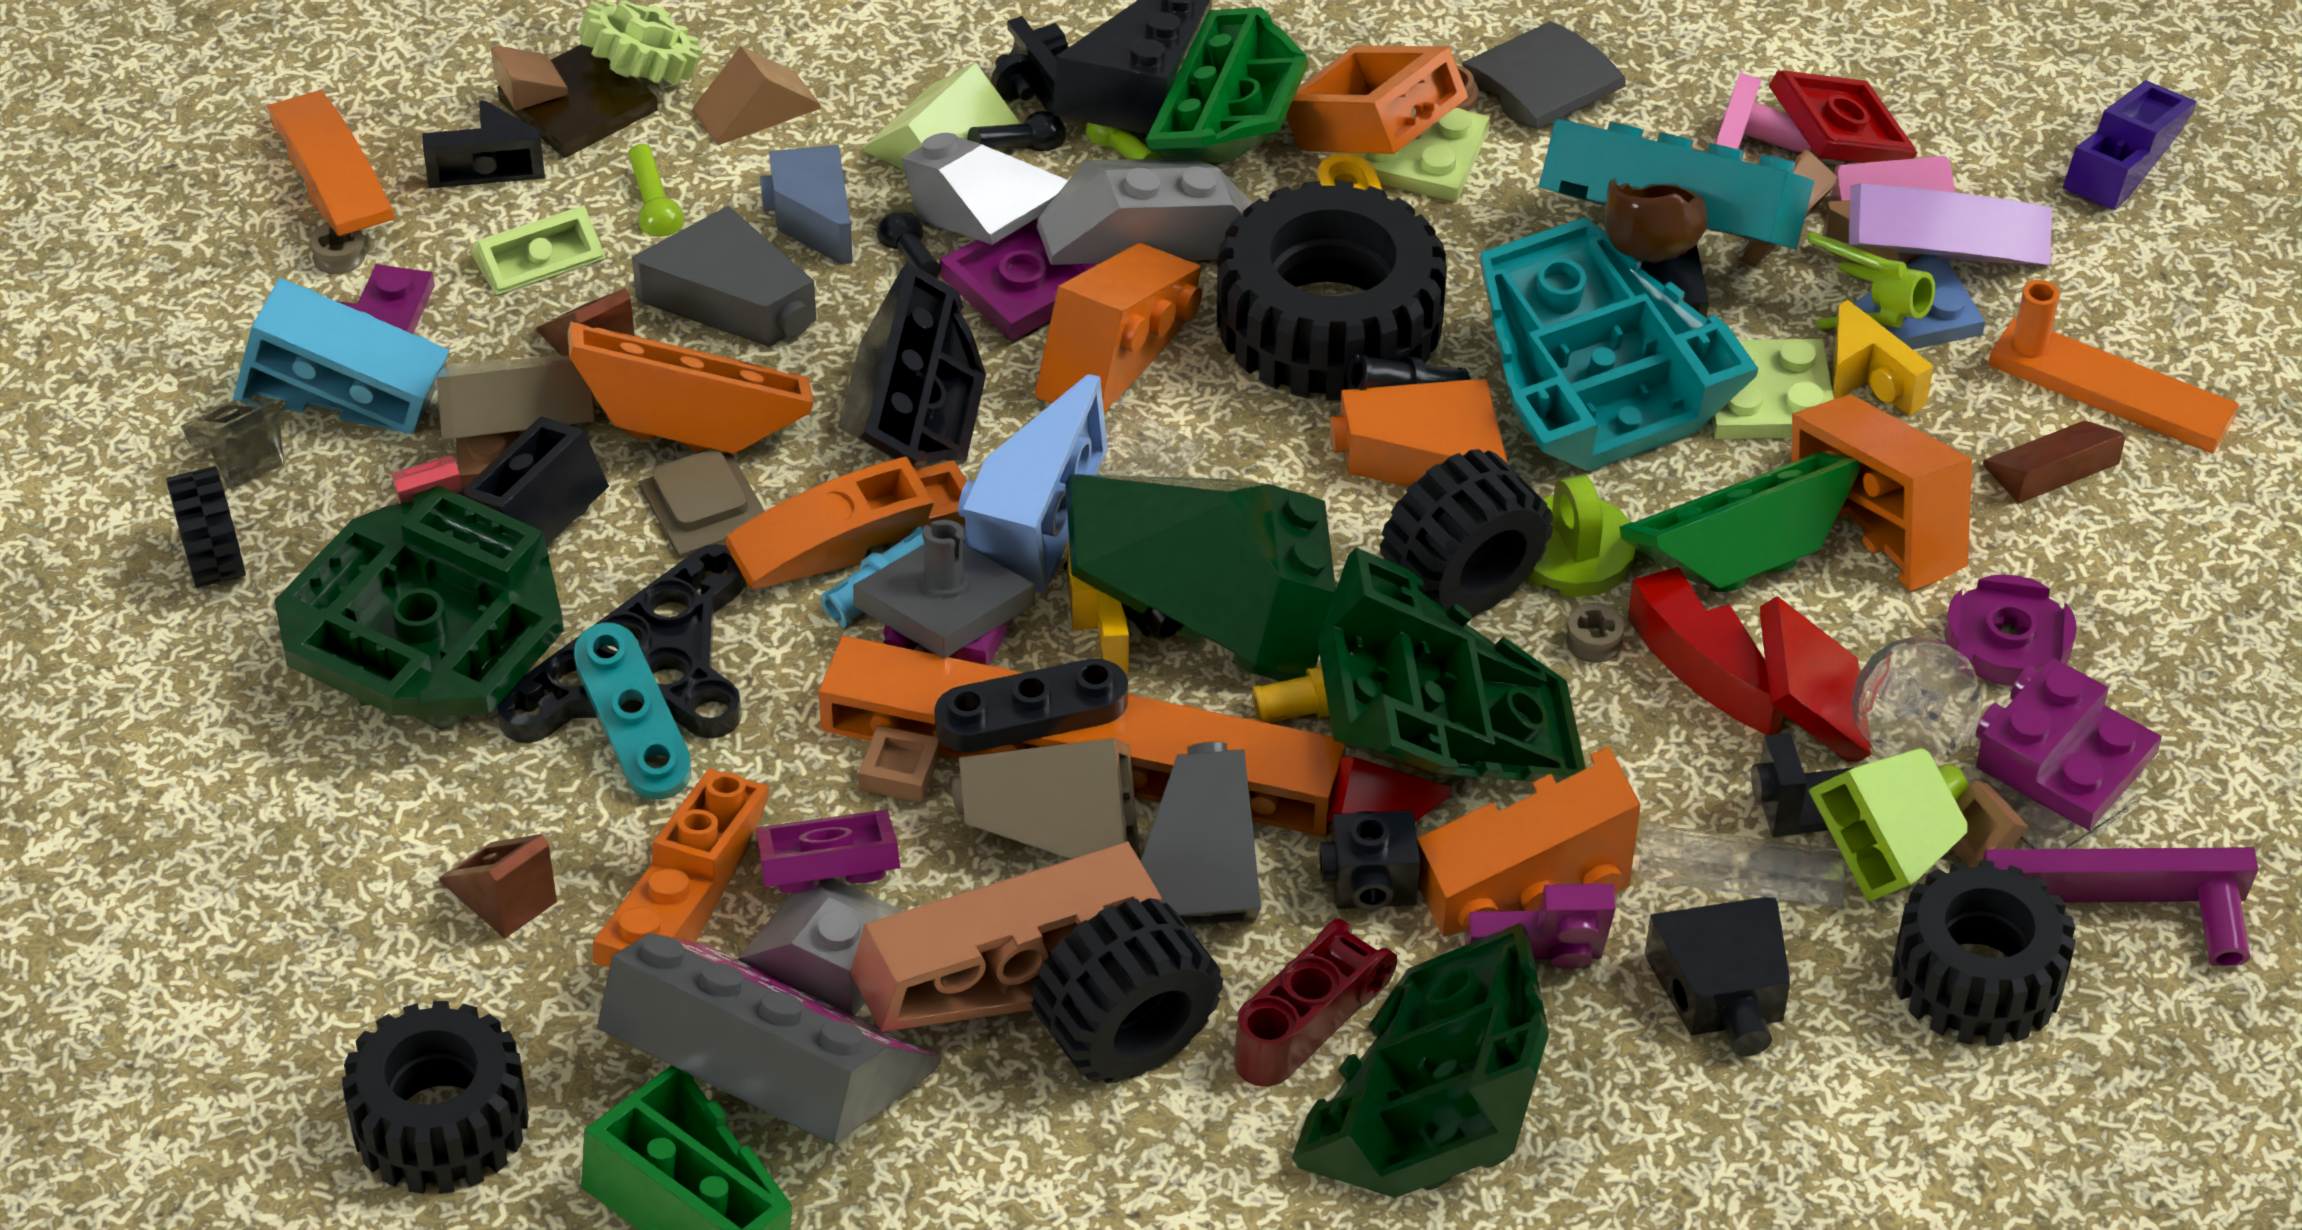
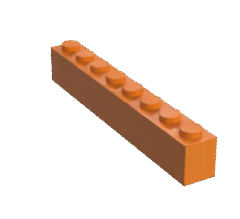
M842 635L818 691L821 731L871 741L875 729L879 725L937 737L934 709L937 700L943 693L958 686L1023 672L950 657L943 659L935 653L931 654L887 645L879 641H868ZM1128 693V704L1124 713L1118 719L1107 724L977 752H958L940 742L941 756L959 760L960 757L1116 738L1130 746L1134 797L1157 802L1162 800L1177 755L1188 754L1187 747L1194 744L1224 742L1227 744L1228 750H1245L1252 822L1326 837L1331 823L1327 821L1340 759L1341 756L1346 757V746L1335 741L1332 736H1327L1320 732L1298 730L1261 722L1252 718H1240L1198 709L1189 705H1177L1148 699Z

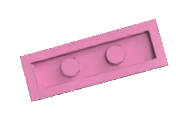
M1740 72L1715 144L1739 149L1742 137L1746 135L1801 154L1803 150L1810 151L1811 146L1786 112L1754 102L1762 79Z

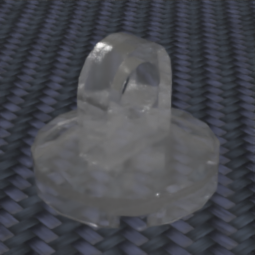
M1913 636L1893 641L1871 656L1856 679L1851 700L1854 725L1865 743L1884 758L1918 748H1923L1930 752L1933 760L1939 759L1945 754L1951 756L1965 745L1978 726L1983 706L1982 688L1977 681V675L1974 672L1975 669L1967 657L1941 639Z

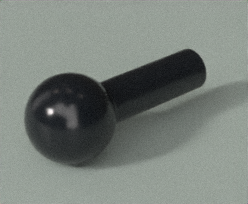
M1037 111L1029 115L1023 124L971 127L967 134V140L992 149L1027 146L1037 151H1050L1064 143L1066 128L1063 121L1059 117L1053 116L1052 112Z
M901 209L885 214L877 227L878 240L889 248L898 249L907 262L938 278L941 267L921 242L923 227L918 217L907 210Z

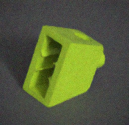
M1923 748L1857 766L1808 789L1868 903L1916 882L1967 833L1968 823L1956 803L1969 787L1964 773L1952 764H1944L1937 767L1930 752Z

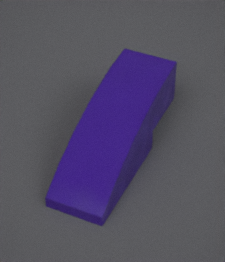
M2147 80L2143 81L2105 109L2097 132L2076 146L2062 188L2107 208L2116 210L2130 197L2177 138L2194 112L2197 101Z

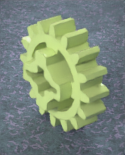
M603 0L601 4L591 2L589 8H586L578 30V34L582 36L581 44L592 47V55L595 57L608 58L610 60V69L626 78L629 76L642 77L655 83H660L664 77L673 84H678L680 78L689 81L692 74L695 73L703 52V48L698 46L700 40L687 35V27L672 24L670 13L655 5L646 7L635 5L627 0L620 1L618 5L610 0Z

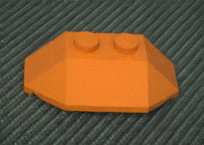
M570 322L567 332L569 358L613 426L622 428L625 433L642 440H655L657 437L682 442L684 446L696 452L714 449L735 454L811 413L814 401L809 377L779 372L773 368Z

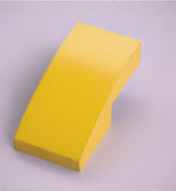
M1067 544V585L1072 630L1098 629L1101 659L1117 664L1123 669L1125 674H1129V632L1122 604L1120 601L1072 576L1070 546Z

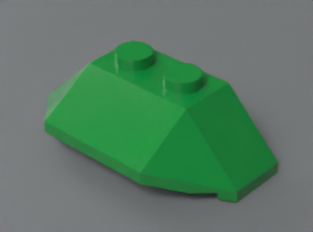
M1262 7L1209 10L1146 138L1148 149L1165 158H1197L1211 165L1234 161L1280 130L1309 65L1306 54L1281 28L1272 23L1271 16Z
M1818 451L1798 461L1663 512L1619 527L1621 539L1667 569L1679 566L1687 580L1708 585L1713 592L1738 590L1747 585L1746 578L1762 572L1775 573L1789 570L1797 565V558L1821 549L1860 472L1858 459Z

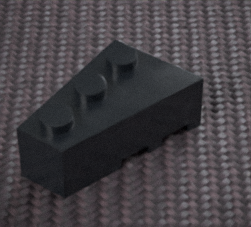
M1137 0L1058 54L1055 67L1053 116L1149 134L1208 11L1212 10V0Z

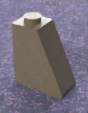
M569 356L445 364L436 377L442 439L527 430L540 417L567 425L595 422L596 406H601Z
M1116 738L959 758L960 775L953 778L952 794L955 809L958 815H964L965 824L1069 859L1129 842L1137 857L1141 860L1130 746Z

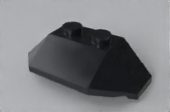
M907 262L900 270L859 344L838 426L839 429L893 459L907 456L913 468L927 467L953 460L957 465H960L968 457L986 372L973 333L960 312L964 306L958 290Z

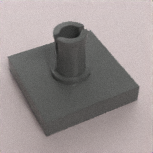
M936 520L931 522V527L926 525L922 531L924 545L853 585V603L856 608L943 659L1035 605V584L963 543L965 537L964 528L952 520Z

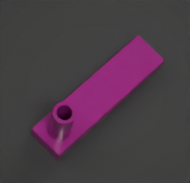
M2255 847L1985 850L1982 861H1994V867L2007 870L2009 865L2023 869V877L2029 880L2038 877L2048 884L2046 894L2059 895L2064 903L2199 901L2209 963L2212 966H2237L2245 964L2250 959L2241 901L2246 900L2259 871Z

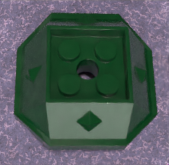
M439 485L415 494L414 501L385 506L352 519L274 600L288 667L356 698L361 706L372 705L393 716H411L439 730L447 729L469 715H489L564 632L562 612L544 532Z

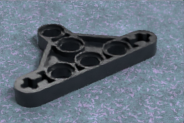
M719 544L704 546L696 550L596 623H616L630 630L635 638L640 641L639 646L653 675L663 669H676L684 674L675 683L658 684L660 691L676 722L699 737L711 739L723 737L733 732L739 725L742 716L738 689L733 683L712 669L714 613L736 598L743 591L745 585V578L726 545ZM710 570L714 573L705 578V572ZM727 570L728 575L722 577L720 573ZM700 588H701V595H699V594L697 593V591H698ZM668 602L680 603L687 608L683 613L672 617L660 616L654 612L658 606ZM579 636L524 675L497 705L501 731L507 738L522 743L537 742L551 735L572 718H598L583 685L572 687L559 682L565 674L576 671L574 647ZM603 646L595 654L600 658H611L618 651ZM544 689H546L549 693L545 697L543 691ZM629 700L624 702L620 708L624 712L635 713L643 707V704L637 700ZM707 702H721L729 708L724 714L712 718L702 717L695 712L700 705ZM522 708L524 711H526L525 713H522L516 717L517 710ZM537 708L539 709V714L535 716H532L531 714L527 713L532 712Z

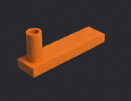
M2033 280L2024 286L2018 316H2014L1991 350L1988 366L2214 454L2236 417L2239 403L2052 331L2060 296L2059 289L2053 283L2045 280Z

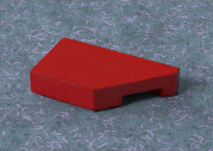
M1341 756L1327 821L1332 822L1333 814H1349L1360 811L1391 812L1413 810L1414 821L1416 822L1448 799L1452 787L1357 757Z

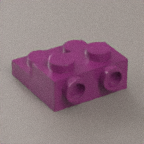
M2052 657L2041 670L2029 665L2021 672L2010 694L2012 701L2006 708L1994 703L1986 710L1975 733L1976 738L1981 740L1975 768L2090 831L2158 754L2162 736L2106 706L2105 702L2109 687Z

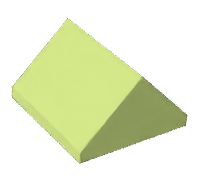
M975 62L931 84L864 145L863 149L864 152L905 171L902 157L920 148L923 141L932 135L948 132L967 140V134L971 127L1021 123ZM998 148L995 150L1003 152L1006 148Z

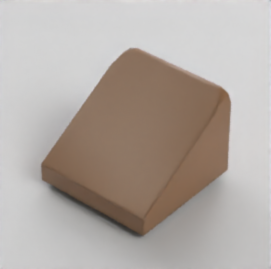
M503 46L491 47L494 77L515 111L568 95V87L547 54Z

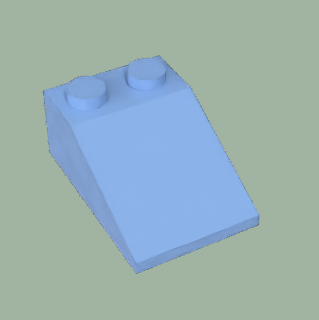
M1087 374L988 455L982 464L976 480H968L961 492L958 514L960 517L965 518L966 533L964 544L1035 584V592L1045 594L1069 541L1065 481L1070 474L1097 475L1108 449L1099 376Z

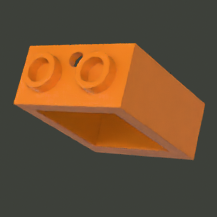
M1353 46L1298 87L1286 118L1297 146L1305 151L1395 154L1469 97L1450 46ZM1413 107L1416 110L1415 117H1412L1411 114Z

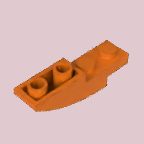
M907 456L842 475L791 497L727 534L724 543L751 590L858 565L864 559L868 547L902 540L912 534V531L919 526L923 529L926 525L931 527V522L936 520H952L960 525H965V518L960 517L958 514V505L962 489L967 480L954 460L914 469Z
M708 768L652 842V864L594 939L593 963L610 968L612 955L649 933L696 943L745 856L769 797L768 785L741 778L733 773H724Z

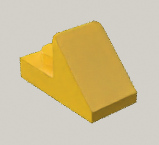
M1849 300L1839 304L1832 345L1831 386L1834 399L1845 396L1864 383H1868L1874 394L1881 401L1886 403L1892 402L1909 416L1926 406L1934 365Z

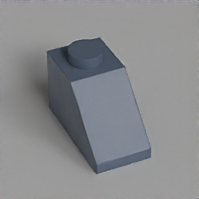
M839 145L769 151L771 175L760 176L763 211H775L777 230L840 264L853 263L851 223Z

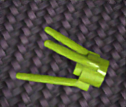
M1816 232L1808 234L1807 240L1809 243L1860 263L1855 264L1841 261L1838 268L1844 273L1873 282L1871 290L1872 300L1881 307L1880 312L1866 314L1880 325L1900 328L1905 317L1921 319L1930 311L1935 297V281L1929 272L1909 269L1904 262L1884 259ZM1837 316L1818 319L1816 321L1817 328L1821 330L1835 329Z

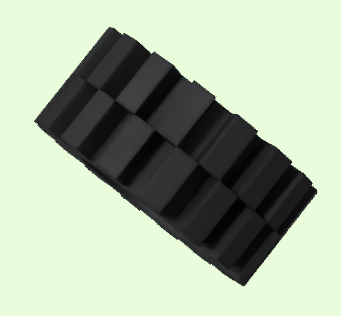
M217 466L166 478L195 587L200 588L246 576L235 527Z

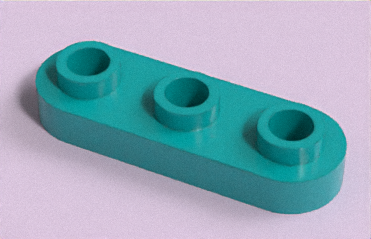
M599 623L589 627L579 636L574 647L576 671L629 787L636 794L648 799H666L675 796L690 781V754L637 639L630 630L616 623ZM603 646H612L618 650L611 658H600L595 654ZM629 700H637L643 704V707L635 713H627L620 708L624 702ZM653 755H663L669 759L668 763L661 768H652L646 764L647 759Z

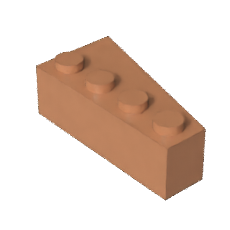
M1124 842L865 923L850 974L881 1032L1033 1010L1031 1002L1034 1000L1031 991L1033 983L1040 977L1038 970L1043 961L1054 952L1052 949L1063 938L1071 934L1076 926L1084 920L1088 921L1096 916L1099 911L1110 906L1115 908L1124 901L1138 899L1142 902L1147 898L1159 899L1161 902L1162 897L1130 843Z

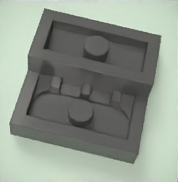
M1551 21L1462 62V66L1472 73L1478 88L1500 96L1502 111L1509 118L1536 129L1555 121L1556 118L1559 119L1626 87L1625 76L1601 51L1578 34Z

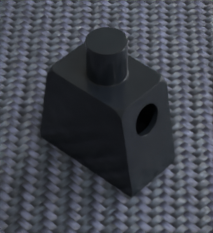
M1775 895L1651 914L1645 956L1690 1035L1725 1030L1732 1051L1738 1056H1753L1766 1050L1772 1042V1036L1767 1024L1784 1020L1790 988V976L1779 906Z

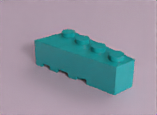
M1555 119L1539 188L1606 206L1608 185L1613 178L1616 179L1618 186H1621L1623 183H1629L1631 187L1639 188L1649 184H1676L1681 188L1694 191L1695 194L1703 198L1704 204L1707 207L1708 230L1797 250L1815 180L1793 173L1796 162L1761 154L1759 163L1754 164L1742 161L1744 151L1723 145L1709 143L1706 153L1692 149L1694 140L1659 132L1657 141L1642 138L1643 129L1609 121L1608 129L1606 130L1563 119Z

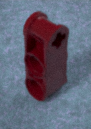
M1341 918L1334 919L1328 923L1306 949L1295 959L1288 962L1282 971L1250 1000L1246 1001L1238 1011L1234 1066L1237 1073L1246 1082L1255 1086L1269 1087L1278 1085L1288 1079L1362 1005H1368L1389 984L1396 970L1397 955L1386 947L1376 950L1352 934L1351 925Z

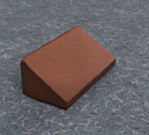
M2084 420L1984 459L1983 465L2019 504L2118 465L2121 459L2125 436L2118 430Z

